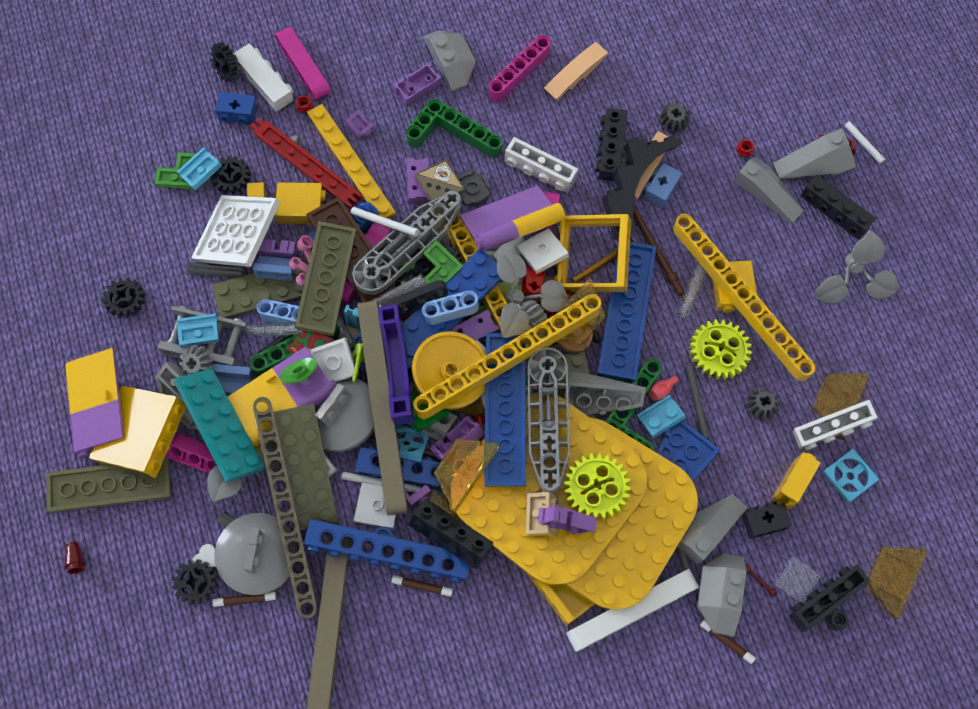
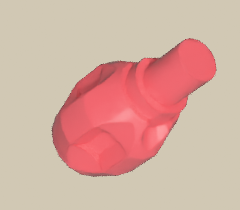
M677 376L660 380L651 386L648 391L650 398L654 401H659L670 394L673 385L679 381Z

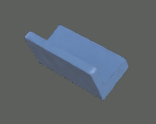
M259 256L258 263H254L253 266L256 278L285 281L294 280L295 270L289 266L291 259Z
M211 364L225 393L232 394L250 383L253 379V372L250 367Z

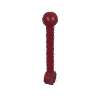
M745 564L746 572L769 591L770 596H776V589L769 587L751 570L749 564Z

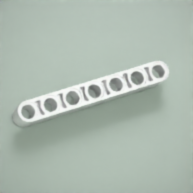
M687 569L652 587L648 595L638 604L625 609H610L568 631L566 635L575 652H578L698 589L699 585L690 569Z

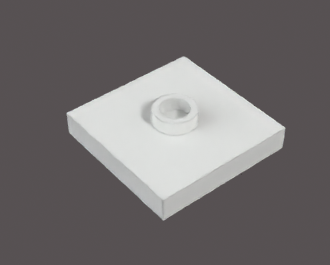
M549 228L517 245V250L536 274L569 257L566 249Z
M342 338L309 350L329 381L333 379L336 383L353 377L355 362L347 338Z
M362 482L354 523L394 529L396 515L387 516L383 486Z

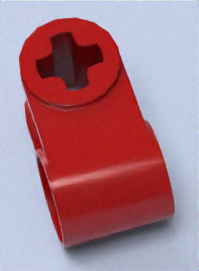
M526 266V275L522 277V292L524 296L535 295L541 292L545 271L536 274L531 267Z

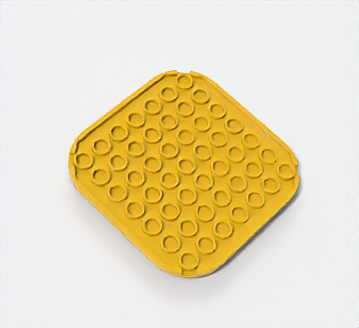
M539 393L530 394V403L539 402ZM526 395V487L484 486V438L454 477L451 489L452 503L457 515L465 524L493 541V547L531 577L549 585L568 584L581 578L591 568L639 506L646 491L647 474L642 460L630 447L569 403L570 456L560 489L554 494L558 496L560 507L576 512L579 511L578 507L575 509L571 508L574 503L573 501L567 502V498L571 495L564 494V490L569 488L564 486V482L570 480L565 478L567 473L572 474L569 471V467L576 468L574 464L576 460L582 463V456L589 460L591 453L594 458H597L598 454L601 453L602 459L609 455L610 462L616 458V466L623 464L621 472L628 471L624 478L631 480L626 485L631 487V491L625 492L630 497L629 500L623 499L626 503L625 507L619 505L620 513L613 510L612 518L606 514L605 520H602L601 516L598 515L595 532L580 535L558 529L557 537L526 535L527 493L542 492L529 457L528 396ZM542 396L543 421H546L545 401H547V396ZM550 396L552 421H555L554 396ZM557 396L558 402L566 403L565 399ZM530 408L531 423L540 422L539 409ZM566 408L558 409V421L567 422ZM567 427L558 428L559 441L567 442ZM531 428V442L540 441V428ZM547 441V453H551L552 444L550 441ZM568 446L559 447V461H566ZM531 447L534 462L540 461V448ZM548 460L544 465L547 468H552L555 466V463ZM536 467L539 477H541V468ZM559 467V477H561L563 467ZM600 469L597 471V475L605 477L607 472ZM548 475V487L551 488L553 485L552 475ZM580 478L578 483L586 486L589 484V481L586 478ZM611 478V479H609L608 481H606L605 483L614 481V479ZM594 483L593 488H598V490H600L601 485L598 486L596 483ZM612 487L606 489L608 495L613 496L617 494L616 490ZM588 491L581 492V495L586 494ZM595 496L587 498L590 504L598 503V499Z
M591 418L630 447L640 457L647 474V486L639 506L591 568L578 580L564 585L597 606L619 610L638 604L648 595L693 521L697 511L698 496L693 481L679 466L605 421Z

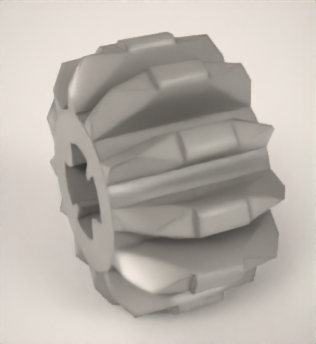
M529 299L521 304V310L528 314L529 325L532 328L548 319L544 309L535 300Z
M193 345L188 347L179 356L183 360L179 365L184 367L182 372H187V375L213 368L210 362H213L214 359L209 358L211 352H205V347Z

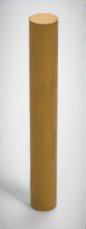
M614 250L572 277L573 283L580 282L616 259L618 250Z

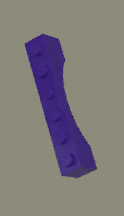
M397 304L378 307L387 363L391 419L395 426L414 423L401 312Z

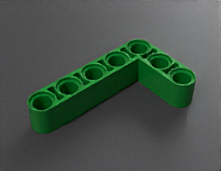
M437 99L430 100L406 130L407 143L412 148L420 147L438 125L489 157L496 158L502 153V139L500 136Z
M337 324L334 336H331V338L334 341H336L339 337ZM303 332L253 356L250 360V366L254 374L259 376L293 355L287 347ZM275 355H282L278 360L273 359ZM259 363H264V364H265V365H264L262 368H260V369H257V368H256V366H257Z
M653 358L647 360L637 374L636 381L631 383L634 385H638L637 382L645 383V396L661 372V362ZM648 367H653L656 370V372H650L648 370ZM637 408L623 411L613 410L606 423L655 451L651 442L626 427V424ZM623 412L626 418H619L617 413Z

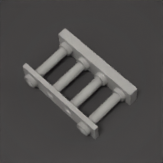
M172 306L171 308L177 319L207 315L206 313L190 310L185 306ZM217 316L219 334L222 327L232 329L226 351L222 355L215 354L214 352L217 342L207 345L205 352H211L209 358L214 359L210 364L238 366L232 355L240 331L248 333L249 328L245 321L235 318L232 320ZM177 320L170 340H167V342L160 341L158 349L162 355L180 358L179 356L184 353L183 350L188 347L181 348L177 343Z

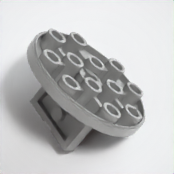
M353 377L336 382V387L323 405L315 409L323 450L330 452L352 450L364 443L375 430L369 386L363 381L356 379V382H353Z
M265 513L243 515L232 521L219 536L215 547V565L222 580L233 590L245 595H262L275 591L290 578L275 516ZM284 523L283 530L291 533L290 528ZM291 541L287 546L290 553L298 551L295 541ZM295 562V563L292 565V570H293V571H294V569H295V566H296V563H297V562Z

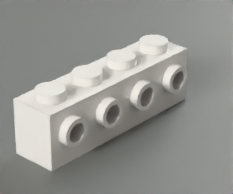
M249 43L233 53L238 59L236 62L239 63L237 65L239 70L276 112L294 101L291 86L283 82L281 75L277 71H273L270 62L262 58V54L257 48L254 49Z
M515 137L505 150L504 162L509 166L516 167L525 174L532 175L541 182L554 186L559 191L568 193L576 181L578 168Z
M870 400L796 427L792 433L799 449L805 448L807 451L817 447L816 443L824 441V443L835 440L836 435L842 434L847 436L852 434L857 427L861 426L862 429L868 428L873 425L872 422L878 417Z

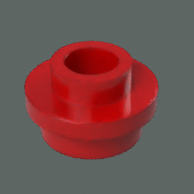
M302 95L297 98L295 107L299 112L307 113V111L313 108V101L308 96Z
M744 139L738 143L736 149L739 155L749 157L754 153L755 147L751 140Z

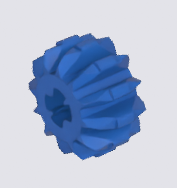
M362 202L359 206H356V208L379 215L377 208L370 202ZM351 214L363 232L374 223Z

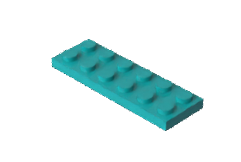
M213 369L175 378L174 383L225 482L227 483L263 471L264 465Z

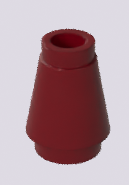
M67 543L64 569L67 570L68 574L83 572L86 563L79 543Z

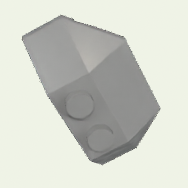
M438 30L423 36V40L451 93L467 87L476 60L462 34Z
M165 362L156 375L160 394L175 396L183 401L174 381L177 377L187 375V372H182L183 368L175 364ZM186 407L181 422L188 429H198Z
M723 553L702 567L697 607L713 633L729 637L735 636L742 612L746 579L744 557Z

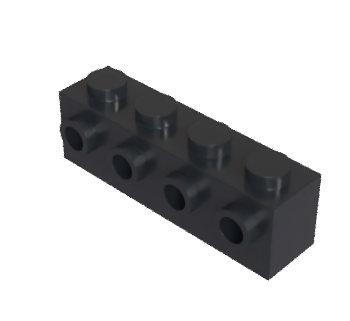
M607 108L605 115L602 114L600 125H604L603 130H600L599 141H602V145H598L597 151L600 161L596 162L595 172H599L598 179L615 181L612 172L617 169L618 165L623 164V147L625 144L628 110Z
M817 174L805 187L800 196L858 240L876 219V217Z
M427 499L414 511L409 526L416 532L426 536L433 543L443 547L450 554L457 556L475 569H478L489 555L494 543Z
M858 565L851 568L848 566L844 567L838 572L840 576L837 579L830 578L822 584L824 589L820 592L816 589L807 596L809 600L806 603L799 602L791 608L793 613L789 617L801 633L812 628L871 582Z

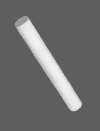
M850 121L844 125L879 164L885 161V158Z

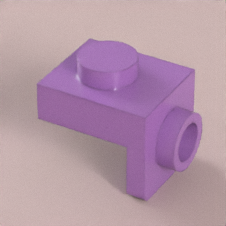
M359 109L344 121L357 138L362 135L366 137L373 131L371 127L375 125L373 121L370 123Z
M424 485L411 496L406 492L407 506L409 505L414 509L425 499L430 500L431 490L429 487Z

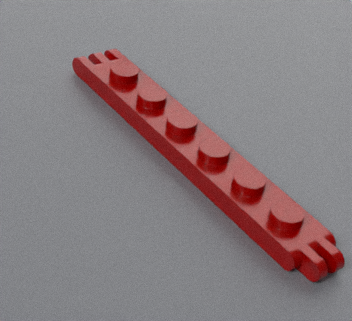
M257 118L255 123L259 127L253 123L250 125V128L254 130L253 134L312 181L322 183V188L334 198L340 197L348 209L351 210L354 207L350 201L355 205L359 202L354 196L360 200L363 198L360 192L267 120L262 122Z

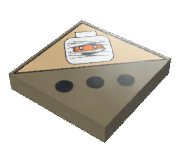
M447 160L415 173L414 176L430 201L443 196L448 191H456L460 194L465 190Z

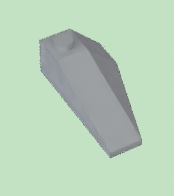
M843 128L824 135L773 163L780 180L802 178L803 176L815 177L816 174L819 176L826 174L839 175L856 168Z
M758 157L750 159L739 171L735 183L791 224L803 213L802 207L773 169Z
M568 372L569 403L586 416L598 413L602 415L613 410L623 411L643 407L645 387L587 373ZM564 389V396H563V399H565V400H566V389Z
M732 494L695 514L693 521L677 547L694 563L699 564L717 546L748 507Z

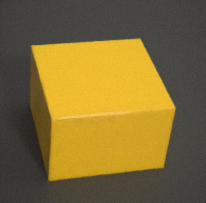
M264 182L247 183V197H265Z

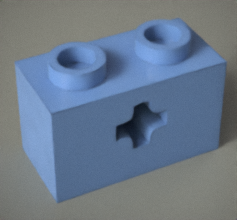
M663 163L660 169H655L652 175L654 178L652 182H647L643 190L646 192L644 199L663 209L679 183L682 172Z

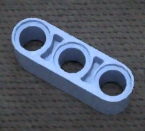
M465 291L429 301L422 308L424 319L428 324L435 325L474 314L479 309L478 296L473 291ZM469 300L474 301L471 305L465 304ZM448 306H455L453 310H447ZM430 311H436V314L428 315Z
M268 299L261 300L257 304V311L264 323L298 330L295 329L299 306Z

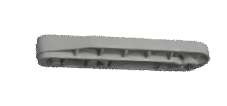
M448 191L443 196L418 207L402 222V224L407 225L413 219L415 220L410 227L419 230L416 237L402 232L392 241L391 239L400 232L394 229L361 258L354 266L352 273L357 289L364 294H380L417 262L429 246L436 240H441L447 234L461 209L462 200L459 193ZM446 224L445 229L438 234L437 231ZM433 236L434 239L425 246L424 243ZM387 243L388 246L378 253L377 251ZM418 249H421L413 258L410 257ZM405 261H407L408 263L405 264V265L398 271L397 268H398L402 263H404ZM388 277L387 281H381V278Z
M546 347L533 353L528 362L529 457L542 492L556 494L560 489L570 456L568 365L566 358L560 351ZM561 358L562 362L557 365L556 360ZM545 366H550V370H545ZM556 369L563 373L561 377L555 375ZM565 377H566V384H565V383H562V381L564 380ZM530 389L539 390V402L530 403ZM566 389V403L558 402L557 390ZM542 396H547V401H545L546 421H543ZM550 396H554L555 421H552ZM530 408L539 409L540 422L531 423ZM566 408L567 422L558 421V409ZM567 427V442L559 441L558 428ZM531 428H540V441L531 442ZM547 441H550L552 444L551 453H547ZM568 446L566 461H559V447ZM531 447L540 448V461L534 462ZM551 460L555 463V466L547 468L544 463ZM536 467L541 468V477H539ZM559 467H563L561 477H559ZM548 475H552L553 485L551 488L548 487Z

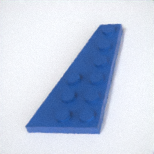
M682 420L667 430L657 454L683 469L694 482L717 456L720 449Z

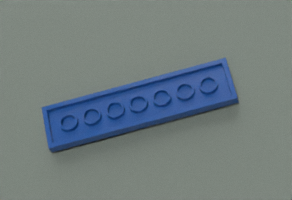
M630 242L627 292H611L597 376L628 382L636 381L657 246ZM618 254L616 259L613 283L617 282Z
M478 249L446 283L448 289L447 296L465 291H473L478 296V302L480 303L502 281L497 272V262L481 249ZM469 300L465 304L471 305L474 301ZM448 306L447 310H453L455 306ZM423 307L417 309L403 323L408 372L411 371L413 357L423 341L434 334L450 332L464 317L431 325L424 319ZM430 311L428 315H434L436 311Z
M486 333V356L520 335L502 338L501 333ZM526 344L521 345V347L526 348ZM506 354L504 357L510 359L514 355ZM526 360L486 383L485 487H526ZM489 364L487 367L493 369L497 367V365Z

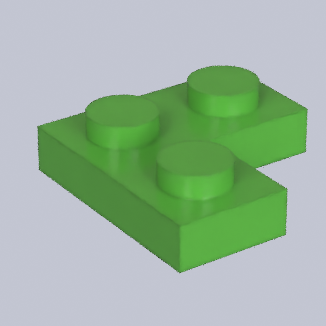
M178 152L176 168L157 167L155 186L193 189L177 171L196 153Z
M437 240L423 252V256L435 266L423 279V282L426 284L437 280L447 283L463 267Z

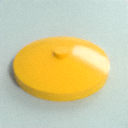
M451 331L434 334L423 341L413 357L411 365L413 383L421 395L486 356V353L474 339L465 334ZM472 374L470 376L472 379L480 377L479 374ZM461 384L453 386L454 389H461L463 387ZM486 384L444 409H461L471 405L483 394ZM439 394L436 396V399L442 400L445 398L444 394Z

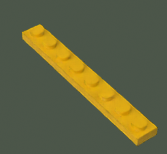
M323 104L307 111L308 117L357 190L363 195L365 202H370L375 206L379 216L387 219L396 216L395 210Z

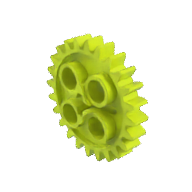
M715 319L713 325L710 321H707L706 327L701 325L699 327L700 330H695V336H692V343L689 345V348L692 349L689 355L694 356L692 362H698L696 369L702 367V374L706 371L709 372V378L715 374L716 380L719 379L720 375H722L724 380L727 379L728 374L731 378H734L735 373L739 375L742 369L745 370L747 367L746 363H749L751 360L748 356L752 354V351L748 350L752 344L746 343L749 337H743L745 331L739 332V325L733 328L732 322L725 325L724 319L721 324ZM711 335L717 336L718 340H713ZM728 342L734 343L736 347H731ZM704 352H710L712 357L706 356ZM722 359H728L730 364H725Z
M591 453L589 460L582 456V463L576 460L574 463L576 468L569 467V471L572 474L567 473L565 476L570 481L564 482V486L569 487L564 490V494L571 495L567 498V502H574L571 508L575 509L578 507L579 513L584 511L586 515L590 516L592 514L593 517L600 515L602 520H605L606 514L612 518L613 510L620 513L619 505L625 507L626 503L623 499L629 500L630 497L625 492L631 491V487L626 486L631 480L624 478L628 471L621 472L623 464L616 466V458L610 462L609 455L602 459L601 453L598 454L597 458H594ZM603 469L607 472V476L600 477L597 475V471ZM586 478L589 484L582 486L578 483V480ZM611 478L614 479V481L605 483L606 481H608V480L611 479ZM594 483H596L598 486L601 485V489L598 490V488H593ZM612 487L616 490L617 494L613 496L608 495L606 489ZM588 491L586 494L581 495V492ZM595 496L598 499V503L590 504L587 498Z

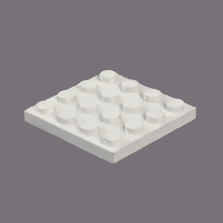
M221 195L193 253L192 259L203 263L251 267L280 201L276 198Z

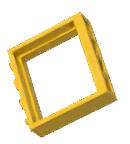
M628 214L565 216V220L561 221L560 226H558L560 240L558 241L568 254L571 227L620 226L617 282L567 283L568 257L556 264L558 275H555V280L564 287L565 291L627 292L631 219Z

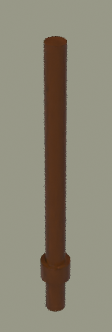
M633 203V217L648 244L657 246L655 256L667 275L668 283L672 284L678 296L684 294L685 292L678 281L679 277L676 272L672 271Z

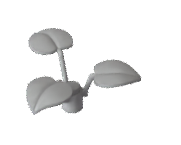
M869 230L856 243L852 253L845 258L847 265L845 267V281L840 275L829 277L817 288L813 295L814 298L826 303L842 301L848 294L846 284L849 281V272L855 274L863 272L871 281L866 286V291L873 298L883 299L896 293L898 290V279L894 273L882 271L876 274L873 279L864 269V264L878 262L885 253L884 244L879 236Z
M498 251L497 272L500 279L506 283H513L515 281L513 286L509 288L510 291L504 294L507 305L504 306L501 312L500 328L502 338L521 335L528 329V314L521 310V305H518L523 300L542 298L541 306L549 312L560 311L567 305L568 295L564 287L555 280L546 281L542 285V294L524 296L521 290L515 289L519 283L518 278L526 275V264L521 256L513 251Z
M267 442L265 444L268 452H274L277 449L274 442ZM260 446V448H259L260 454H258V456L261 458V461H262V463H263V465H264V469H266V468H265L264 459H263L262 450H261V446ZM273 461L269 465L271 471L281 469V465L277 461ZM214 467L209 472L207 478V488L212 502L236 495L241 488V479L226 483L219 468Z

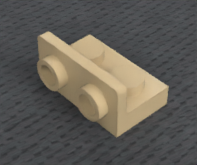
M551 492L527 493L526 535L557 537L558 528H549V526L539 524L538 516L540 508H549L553 505L560 506L558 496Z

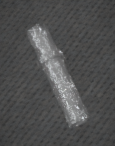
M699 264L695 266L693 275L687 282L688 287L677 312V315L684 319H688L699 288L703 285L702 280L706 271Z
M420 274L407 282H401L400 286L370 301L377 300L379 306L382 303L426 285V281Z
M266 322L261 325L249 324L247 326L249 337L263 336L264 338H269L273 335H301L303 333V330L295 329V324L290 323L270 324Z

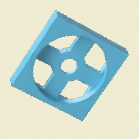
M397 425V433L405 434L404 438H398L400 457L421 462L430 436L421 431L417 432L415 428ZM413 436L422 438L423 444L414 442L412 440ZM403 442H409L410 445H404Z
M854 449L850 450L822 472L847 503L851 502L879 480ZM851 459L858 465L851 469L843 461ZM836 467L842 473V478L836 481L834 474ZM863 471L868 478L865 486L858 480V475ZM847 473H852L854 478L849 480L846 476ZM846 484L852 485L857 492H850L843 489L842 487Z

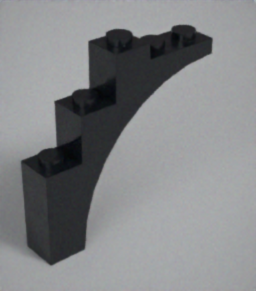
M674 136L664 138L662 142L653 140L646 143L645 138L639 140L636 137L628 140V143L623 147L627 163L618 165L617 169L612 172L617 188L606 191L607 194L602 197L606 215H629L631 219V235L636 232L633 218V203L641 176L658 156L682 145L681 137L674 138ZM610 226L614 240L619 239L620 226Z

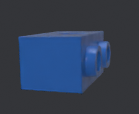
M219 92L215 112L218 120L224 122L233 121L241 124H254L258 105L255 96Z

